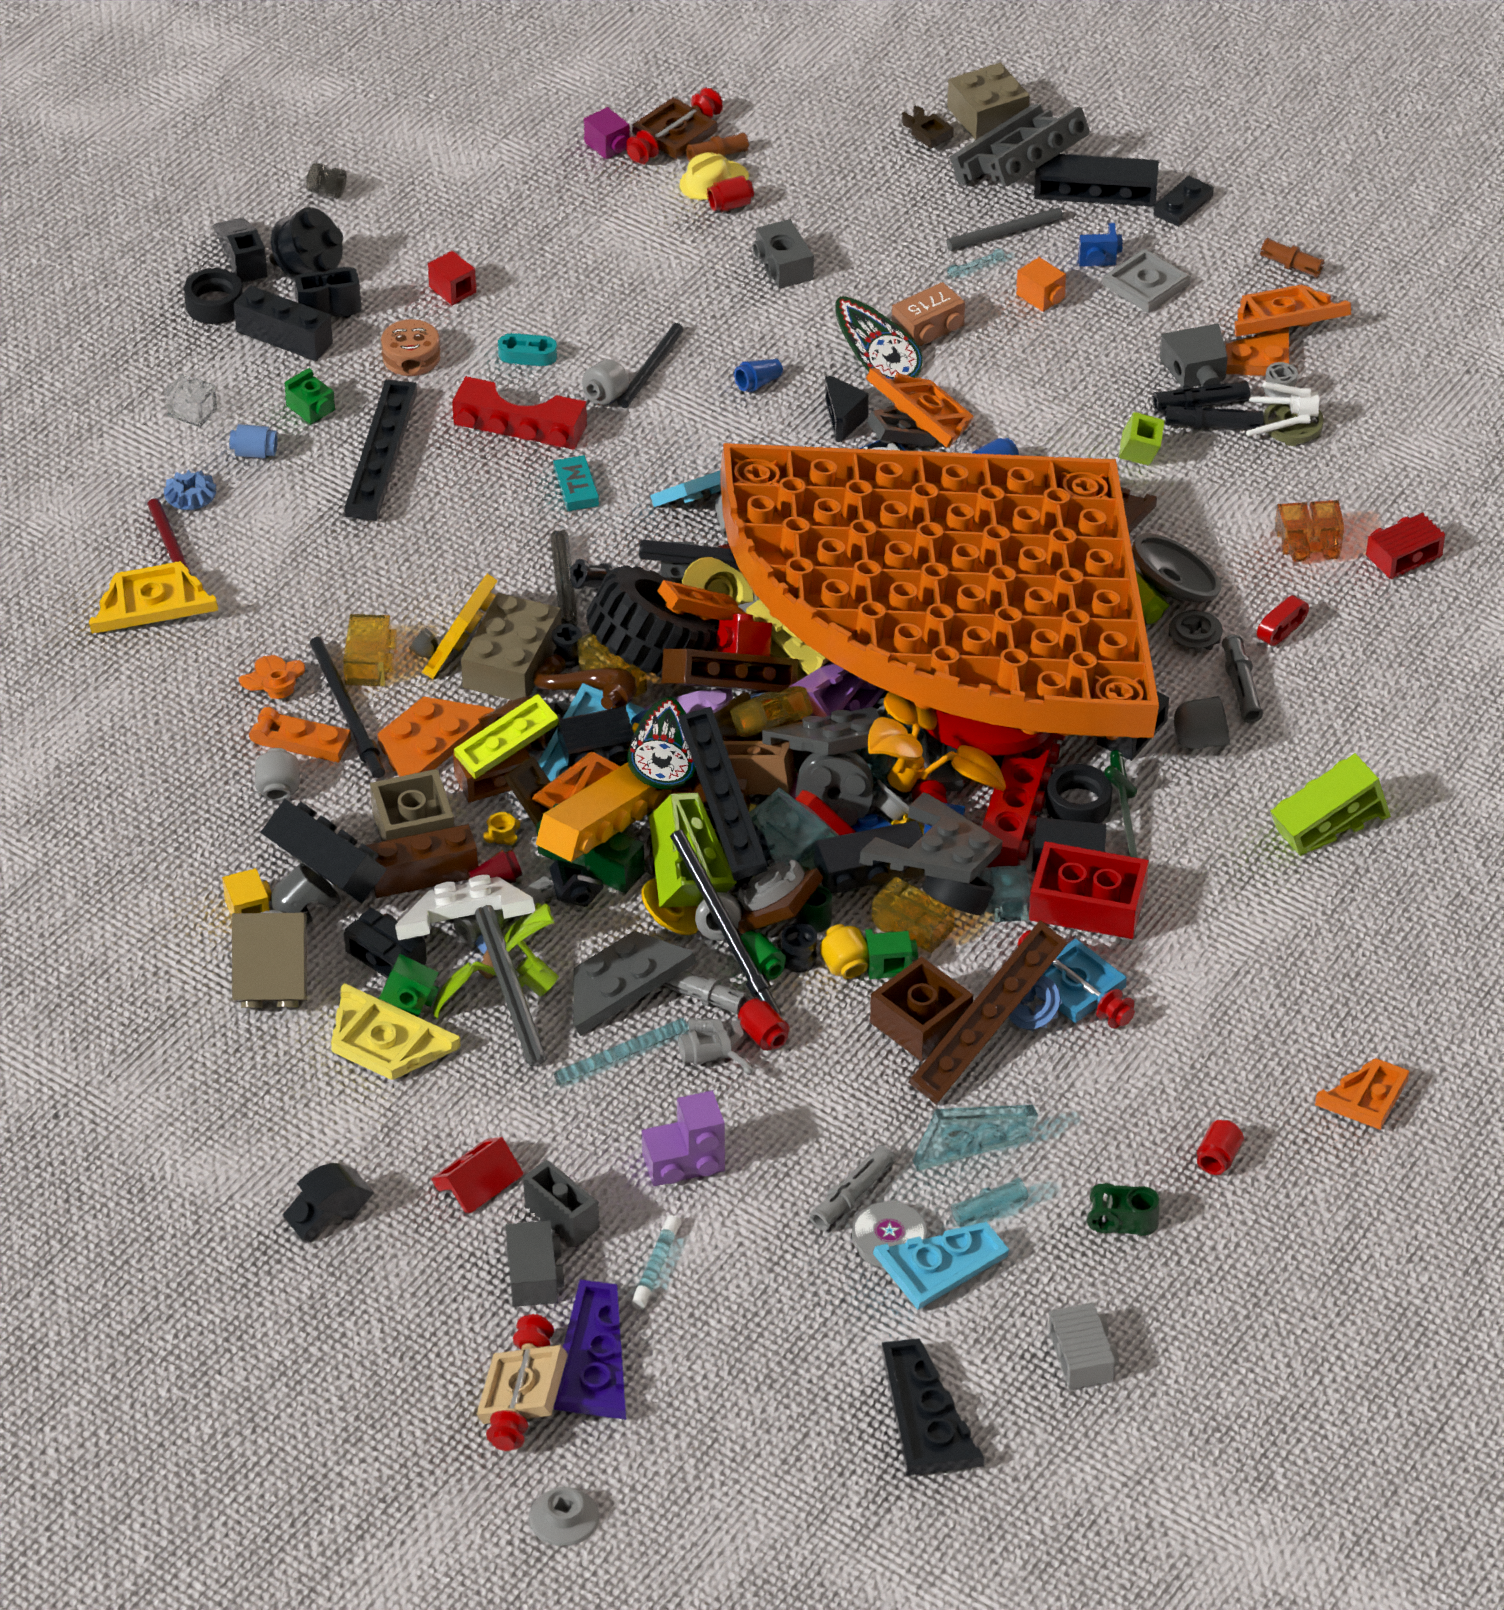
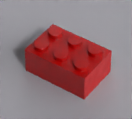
M1045 841L1030 891L1029 921L1039 922L1041 920L1046 924L1133 939L1147 890L1149 860Z

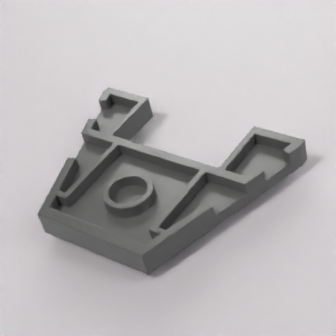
M923 792L909 805L908 817L933 827L909 849L875 837L861 850L859 863L872 866L873 860L891 863L890 869L904 871L908 866L925 869V876L970 884L1001 853L1003 841L930 794Z

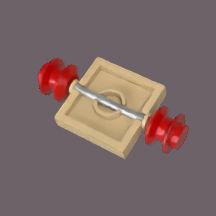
M530 1314L518 1319L516 1325L518 1331L513 1335V1343L520 1350L493 1354L476 1415L483 1424L491 1423L492 1425L487 1429L486 1437L495 1448L501 1451H511L523 1446L525 1441L523 1434L528 1430L526 1419L552 1415L568 1354L562 1345L550 1346L549 1339L554 1334V1327L544 1316L539 1314Z

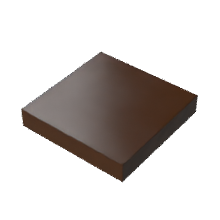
M815 868L804 872V878L799 885L777 902L756 911L744 910L741 920L738 922V932L744 934L748 931H754L795 917L822 882L823 877L819 870Z

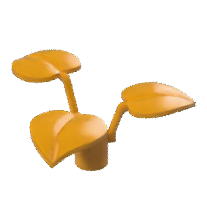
M891 692L886 694L884 698L885 709L896 720L880 717L873 722L868 734V753L886 754L898 758L887 776L888 782L895 789L902 792H910L919 777L926 780L930 773L947 761L952 760L953 768L962 775L1004 792L1006 785L997 763L986 752L972 746L961 745L956 750V753L950 751L925 768V760L922 757L923 748L917 740L920 727L934 730L937 724L935 711L933 708L921 709L913 701ZM901 723L912 725V734H908L907 729Z

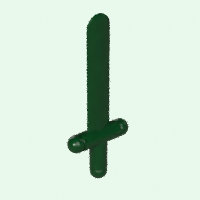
M1114 750L1109 756L1111 765L1105 768L1104 774L1118 789L1130 857L1138 858L1127 799L1134 798L1137 794V789L1127 779L1122 752Z

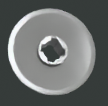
M877 778L876 783L883 793L874 804L893 821L902 820L903 816L909 813V805Z
M559 1487L545 1492L533 1503L529 1512L530 1527L535 1535L542 1541L556 1546H571L583 1542L595 1532L600 1519L599 1509L595 1501L583 1491L570 1487ZM564 1509L565 1511H569V1512H568V1513H564V1512H561V1511H559V1510Z

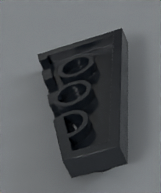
M921 1339L882 1342V1357L906 1475L984 1467V1455L980 1448L975 1446L971 1438V1431L965 1420H961L955 1409V1402L949 1391H945L939 1380L940 1374Z

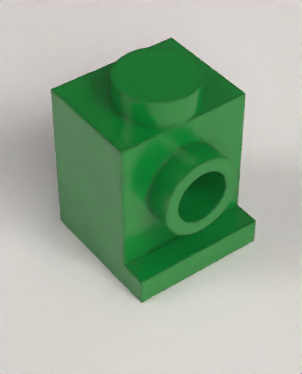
M307 368L284 382L286 406L310 425L335 411L334 391L313 376L312 369Z
M865 929V939L869 954L867 968L869 980L893 978L912 964V961L918 959L916 939L910 940L909 931L873 934L872 929Z

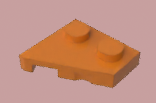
M1285 327L1279 332H1265L1226 343V374L1266 376V370L1271 364L1277 362L1289 363V327Z
M590 752L534 794L532 800L551 809L555 803H562L621 766L595 752Z
M1375 1058L1363 1065L1359 1071L1351 1072L1341 1078L1340 1085L1326 1092L1322 1089L1316 1095L1315 1105L1381 1130L1408 1082L1410 1071Z

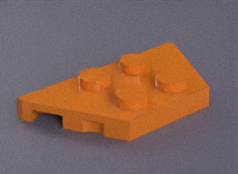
M1302 284L1243 295L1241 307L1238 309V321L1234 323L1235 336L1264 331L1279 332L1285 327L1296 325L1305 327L1313 324V322L1351 315V303L1346 300L1336 304L1332 303L1330 294L1315 291L1313 288Z
M870 368L866 380L895 403V407L899 411L908 414L915 420L916 425L920 429L928 431L946 448H950L969 427L973 415L932 380L913 378L900 373H896L894 379H889L879 369Z
M423 696L377 733L378 744L383 753L388 756L393 772L396 771L399 777L434 770L453 755L454 748L485 729L481 726L478 719L495 710L491 707Z

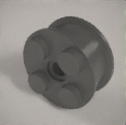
M854 751L829 756L812 753L801 764L797 774L796 797L802 790L813 793L849 826L857 824V819L864 818L871 807L873 798L872 772L866 761ZM797 802L799 810L808 821H815L827 829Z

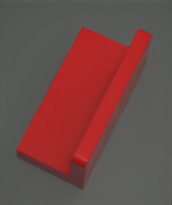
M496 1137L485 1139L433 1176L431 1180L437 1191L451 1190L465 1213H472L522 1177L523 1171L504 1138Z

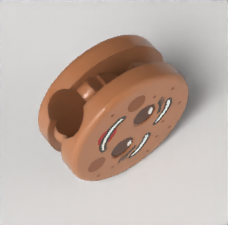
M407 319L395 322L388 326L381 336L382 360L384 365L393 373L403 376L422 375L435 368L440 361L438 331L425 321Z

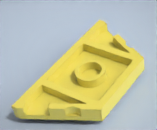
M344 983L341 986L340 1005L337 1008L335 1018L336 1027L333 1029L331 1040L333 1053L388 1079L394 1080L460 1048V1036Z

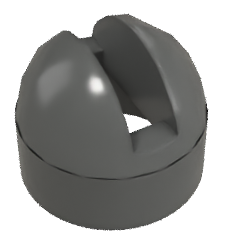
M425 628L415 638L409 649L420 657L429 658L437 650L438 640L432 632Z

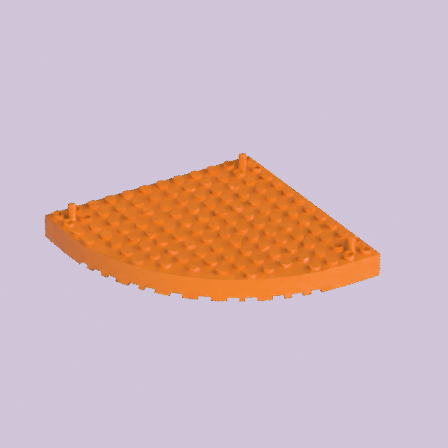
M723 443L720 472L723 518L727 540L737 566L753 592L768 608L770 615L778 619L802 642L832 663L870 684L913 701L921 709L934 708L952 715L993 725L1018 728L1030 735L1047 732L1058 733L1063 736H1106L1110 740H1116L1118 737L1154 738L1159 701L1116 459Z

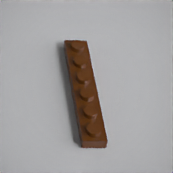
M1040 920L910 1078L908 1083L937 1105L1062 952L1068 942Z

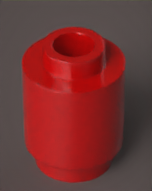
M741 175L714 182L713 186L707 188L709 205L713 211L719 210L720 212L750 205L751 198H754V188L751 181L746 180Z
M754 998L747 1001L739 1010L738 1019L740 1020L741 1027L761 1049L769 1051L778 1049L785 1044L790 1030L789 1024L768 1002Z
M1216 1120L1210 1124L1197 1149V1163L1205 1172L1212 1175H1220L1231 1167L1244 1141L1242 1131L1234 1122Z

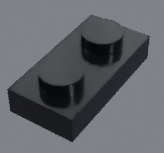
M1188 175L1154 205L1153 215L1179 227L1213 197L1214 187Z

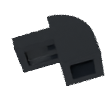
M340 1163L325 1164L307 1173L297 1183L302 1192L282 1216L301 1239L311 1242L334 1214L352 1220L371 1198L374 1191L355 1169Z

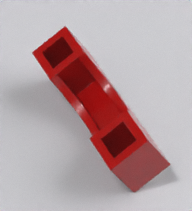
M465 376L452 400L454 425L575 450L587 427L586 401L555 395L550 400L538 405H516L504 400L498 394L495 382Z

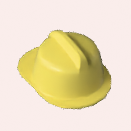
M702 153L691 159L687 166V172L680 179L679 187L688 198L708 200L707 188L713 186L714 182L741 175L748 180L749 173L741 164L727 160L721 154Z
M713 557L700 558L692 562L685 570L682 584L730 595L738 605L753 602L754 600L753 590L743 574L721 560Z

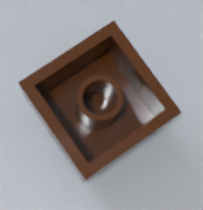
M921 956L871 993L870 1023L920 1061H924L973 1003L974 995Z

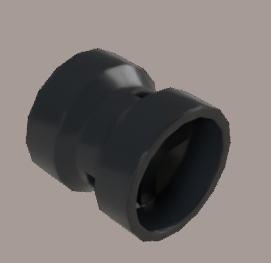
M793 923L788 925L782 932V953L786 958L784 967L791 972L804 973L816 965L817 932L809 924Z

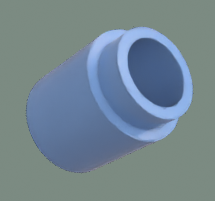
M238 424L236 430H231L229 448L235 450V456L267 459L268 456L276 455L278 433L276 430H270V427Z

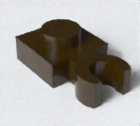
M914 106L913 116L902 112L903 126L910 128L911 135L930 149L954 137V127L936 114L927 117L924 109L920 106Z

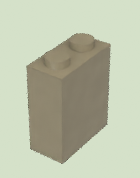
M232 913V1000L241 1002V1008H263V1001H277V1008H298L299 1001H307V915L305 913Z

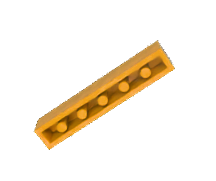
M627 762L543 813L536 845L572 862L583 854L589 853L591 849L602 842L605 843L616 833L624 831L626 827L635 821H640L643 816L651 811L656 810L670 794H675L676 788L671 790L657 789L644 784L633 775Z

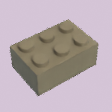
M497 593L461 658L463 688L509 700L530 697L536 686L533 683L535 672L544 665L545 659L552 655L556 648V644L552 640V631L558 625H561V608Z

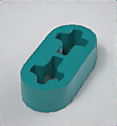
M508 333L501 336L498 340V357L501 361L509 364L549 366L557 360V342L548 336Z

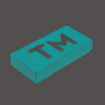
M585 455L553 460L554 472L567 511L599 506V497Z

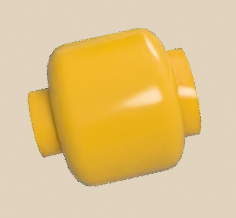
M837 924L829 928L819 948L831 974L837 977L842 976L844 979H852L864 973L868 968L869 954L867 942L862 931L855 926H844V924Z

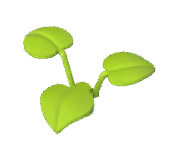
M538 902L535 904V911L533 913L525 914L511 926L504 936V940L506 942L505 949L508 952L518 944L527 956L516 968V971L520 974L518 979L521 987L526 984L534 993L541 997L555 984L559 975L539 957H536L523 940L539 929L555 923L550 912V906L547 903L542 905ZM475 961L472 964L468 962L457 970L439 990L433 1006L434 1016L437 1019L439 1018L442 1005L469 979L471 974L482 970L497 976L495 969Z

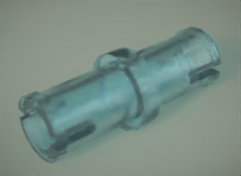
M1018 1177L993 1189L989 1187L980 1190L979 1195L957 1204H952L951 1212L957 1225L963 1227L965 1224L987 1215L990 1217L997 1216L1000 1213L999 1210L1028 1200V1192L1024 1182Z

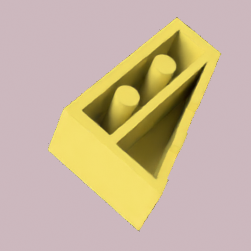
M760 599L747 607L745 613L753 615V621L772 623L770 657L799 659L797 682L830 662V660L802 642L778 619L772 617L768 608Z

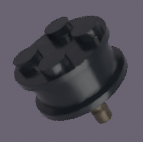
M313 207L303 208L294 215L285 216L275 223L271 232V248L273 253L269 255V260L273 265L278 264L281 270L293 280L295 276L307 272L325 273L336 269L341 262L343 234L336 227L332 219L323 211Z

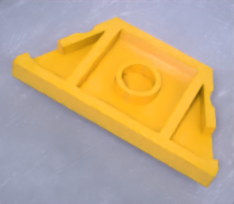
M179 561L115 573L109 583V590L103 594L99 602L101 609L96 617L90 618L89 626L91 633L94 634L219 611L216 597L213 594L210 596L203 589L202 583L195 576L190 575L189 569Z
M486 573L424 667L423 674L434 679L452 650L456 649L460 652L470 634L485 614L480 609L486 612L496 597L492 590L498 581L497 579Z

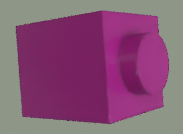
M609 107L584 118V142L604 159L607 160L627 150L626 143L628 138H630V124Z

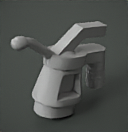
M689 1018L688 1034L678 1036V1047L683 1063L693 1062L694 1065H699L718 1058L721 1060L732 1058L743 1066L744 1073L750 1075L753 1071L752 1065L734 1052L744 1042V1032L739 1020L731 1021L733 1036L729 1039L721 1019Z

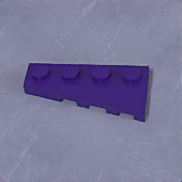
M580 1279L563 1348L568 1355L553 1410L626 1420L617 1284Z

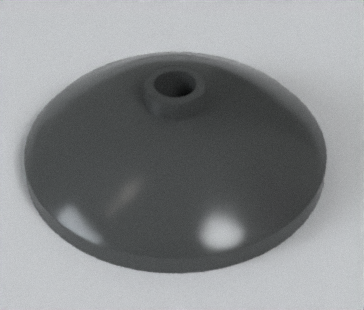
M1152 533L1140 534L1134 540L1132 553L1135 563L1146 580L1161 595L1181 601L1201 603L1214 600L1220 593L1222 586L1218 575L1204 559L1191 549L1175 540Z

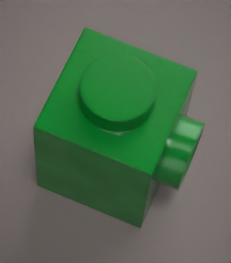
M399 954L379 999L418 1017L424 1005L431 1007L439 991V987L434 985L439 972Z

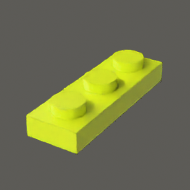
M536 694L454 748L455 757L472 777L477 779L557 726L558 716L539 694Z

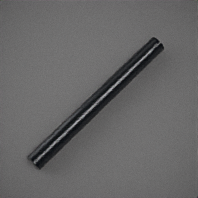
M673 323L629 383V388L618 398L617 403L620 407L628 408L684 331L681 324Z

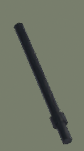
M312 638L310 646L357 743L356 751L361 761L367 764L374 778L383 777L385 769L379 759L380 751L375 741L369 738L322 638Z
M681 829L672 833L670 837L748 980L746 986L752 997L768 1002L781 1015V1011L769 991L771 985L765 974H760L684 831Z

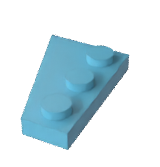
M987 1222L947 1230L940 1236L926 1239L915 1237L907 1239L904 1244L890 1247L888 1244L875 1246L873 1255L916 1309L919 1310L1008 1256L1009 1248Z

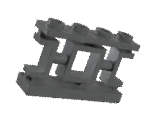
M1032 104L951 155L950 160L958 184L967 185L984 173H990L992 181L1000 180L1002 186H1010L1088 136L1090 130L1082 107H1075L1058 118L1053 117L1051 110L1043 111L1041 104Z

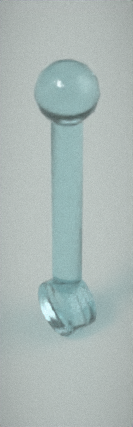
M996 249L993 254L963 265H951L947 269V273L952 278L956 277L961 271L994 259L1001 261L1005 257V253L1002 249Z

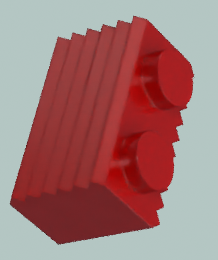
M1424 512L1413 517L1406 516L1401 518L1395 525L1386 529L1378 528L1368 536L1366 556L1392 580L1394 577H1398L1400 574L1403 575L1411 569L1419 568L1421 564L1425 565L1426 562L1430 563L1431 560L1435 561L1437 557L1440 558L1443 555L1445 534L1444 531L1441 532L1440 527L1437 528L1436 524L1429 520L1428 516H1425Z

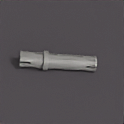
M683 971L662 985L679 993L697 998L705 1006L712 1007L714 1005L737 1015L741 1007L748 1001V994L726 987L718 979L702 978L687 971Z
M878 1145L843 1182L830 1188L826 1199L809 1213L811 1223L819 1230L826 1231L840 1215L848 1213L853 1209L856 1199L895 1163V1156L890 1149L883 1145Z

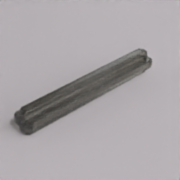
M554 530L551 533V546L558 607L561 608V624L577 626L578 616L575 589L570 581L572 562L569 535L566 530Z

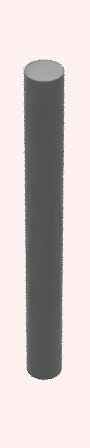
M1058 207L948 238L946 241L947 247L951 251L1061 220L1063 214Z

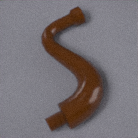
M552 654L546 658L544 665L533 676V683L538 688L544 690H579L582 683L603 690L601 704L605 709L626 706L634 698L637 691L636 678L628 670L621 668H597L560 674L565 670L566 663L563 657L558 654Z

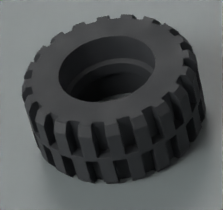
M618 566L606 574L586 613L589 630L592 635H596V640L601 645H605L608 651L615 656L618 655L629 665L632 666L633 664L640 668L641 671L648 674H656L660 678H662L664 649L712 651L717 642L716 636L719 629V620L711 618L710 621H706L695 614L686 612L683 615L677 614L667 608V602L659 594L658 589L663 580L675 582V580L669 577L665 578L652 570H644L642 567Z

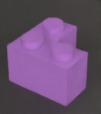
M713 1090L677 1098V1122L641 1130L642 1155L653 1187L673 1184L700 1176H710L725 1171V1122Z

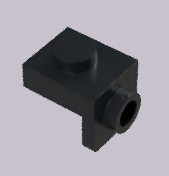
M556 859L549 868L557 901L588 907L604 888L602 880L588 877L586 866Z

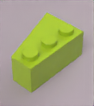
M1356 753L1347 759L1339 761L1328 772L1317 779L1309 781L1300 791L1289 798L1281 800L1276 807L1270 810L1277 831L1299 856L1336 841V834L1351 828L1354 832L1364 829L1363 823L1373 818L1379 817L1383 821L1391 817L1379 778Z
M670 794L649 816L659 907L699 906L704 898L670 837L672 833L681 829L684 831L716 892L727 893L737 882L733 879L727 859L699 794Z

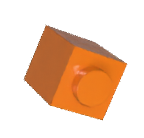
M1038 257L1017 270L1016 295L1042 312L1060 303L1065 298L1066 274L1044 259Z

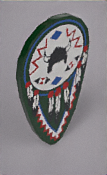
M841 296L836 300L835 313L839 327L856 357L868 372L870 368H877L889 379H894L896 373L913 378L920 373L923 363L922 352L916 342L903 329L871 306L859 300L846 296Z
M671 697L659 700L645 713L632 737L627 754L628 767L633 775L644 784L657 789L671 790L683 787L691 781L695 772V767L678 716L686 714L680 703Z

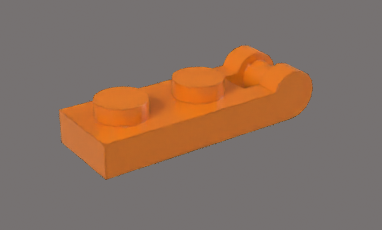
M663 580L658 589L659 594L667 602V608L680 615L686 612L695 614L703 620L710 621L711 618L716 620H733V614H746L743 609L738 608V603L730 595Z
M264 707L260 711L257 718L258 723L254 724L249 732L251 741L258 745L282 748L289 752L337 763L340 762L351 741V734L348 729L281 715L271 707Z

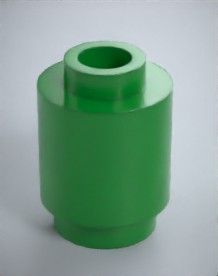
M748 931L740 937L760 974H765L768 981L780 976L784 970L785 955L762 933Z

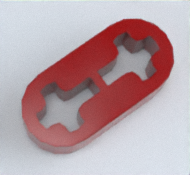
M1295 595L1289 596L1262 619L1257 629V637L1270 646H1276L1303 623L1309 611V604Z

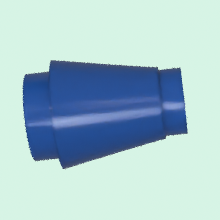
M778 359L744 361L735 368L734 379L740 390L754 392L776 378L781 377L783 367Z

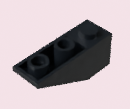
M243 217L213 224L230 267L242 282H250L268 277L265 247L257 229Z

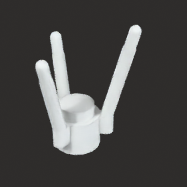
M1264 382L1262 386L1266 389L1294 395H1291V398L1252 396L1249 398V401L1263 404L1290 405L1291 414H1297V417L1248 430L1246 435L1253 436L1296 424L1310 423V417H1318V392L1311 391V388H1296Z

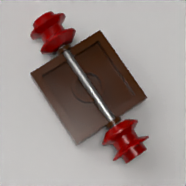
M703 88L700 94H694L691 97L692 107L673 97L633 123L632 134L636 137L632 136L627 140L626 145L629 157L640 164H646L649 161V157H656L659 150L674 159H678L686 153L687 145L701 143L717 132V122L712 118L713 115H719L723 110L720 94L711 88Z

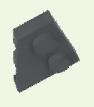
M895 405L889 406L885 410L878 409L872 411L867 421L875 432L876 437L888 444L899 442L913 447H918L919 445L933 447L937 440L928 431L920 429L916 425L915 420L908 414L899 411Z

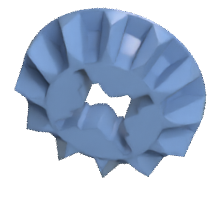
M188 469L185 474L175 472L174 478L166 479V487L164 488L165 499L170 505L178 509L193 510L208 505L216 495V484L213 482L212 476H204L202 470L191 473Z
M1042 975L1009 1015V1019L1017 1027L1032 1032L1040 1027L1047 1028L1048 1022L1053 1018H1058L1057 1011L1059 1005L1063 1004L1060 999V989L1050 978ZM1037 993V997L1045 1003L1037 1005L1033 1012L1029 1006L1024 1004L1032 1002Z

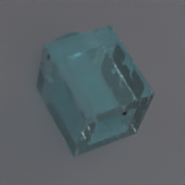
M1026 865L991 867L990 884L994 888L991 904L994 922L1028 921L1030 886Z

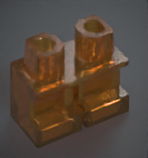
M1339 500L1310 502L1309 510L1307 502L1277 504L1275 531L1277 537H1281L1283 555L1290 554L1294 562L1306 561L1310 558V553L1322 552V556L1326 560L1338 559L1340 551H1342L1344 523Z

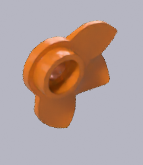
M267 655L256 660L254 665L256 671L242 675L238 680L239 684L250 691L264 690L270 698L281 699L290 696L294 692L296 679L304 674L306 668L301 660L285 663L277 655Z

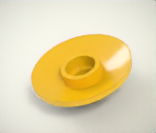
M656 879L646 882L641 891L642 900L648 912L659 925L681 935H693L699 931L695 922L698 906L660 908Z

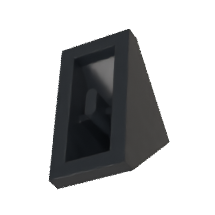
M825 376V403L835 441L843 442L868 418L869 393L833 376Z

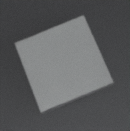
M1144 248L1105 274L1102 279V285L1149 313L1188 287L1191 276Z

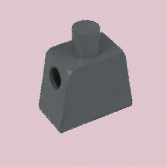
M1218 323L1161 334L1159 358L1181 386L1195 387L1201 385L1204 387L1217 385L1226 379L1227 352Z

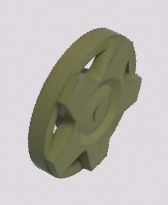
M1270 404L1263 415V426L1297 417V414H1291L1290 405ZM1319 410L1318 417H1315L1318 424L1312 422L1313 417H1310V423L1296 424L1269 431L1266 434H1269L1278 441L1284 442L1287 446H1297V444L1309 442L1320 436L1324 422L1323 414ZM1274 413L1276 418L1269 420L1270 415Z

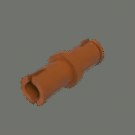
M744 132L724 138L714 136L711 137L710 141L687 145L686 155L690 162L692 158L702 153H715L727 156L747 152L749 141Z
M1267 237L1261 247V250H1263L1260 252L1261 257L1284 264L1285 269L1292 270L1294 268L1315 278H1318L1323 270L1324 259L1301 252L1300 247L1295 245L1289 247Z

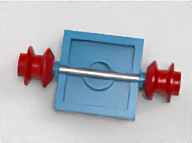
M1028 930L1022 934V936L1018 940L1017 946H1019L1023 942V940L1032 930ZM1076 938L1066 945L1043 974L1050 978L1060 989V999L1063 1004L1059 1005L1058 1010L1074 1023H1077L1097 1008V1017L1100 1020L1109 1017L1108 1025L1110 1028L1115 1029L1120 1026H1126L1135 1014L1134 1000L1132 998L1122 1000L1123 992L1121 990L1126 987L1127 977Z

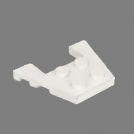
M478 875L470 878L469 883L455 885V882L440 883L434 887V890H429L395 925L398 940L430 934V923L474 915L476 909L485 905H491L494 910L502 909L504 919L530 914L535 911L533 897L499 877L490 878L489 875Z

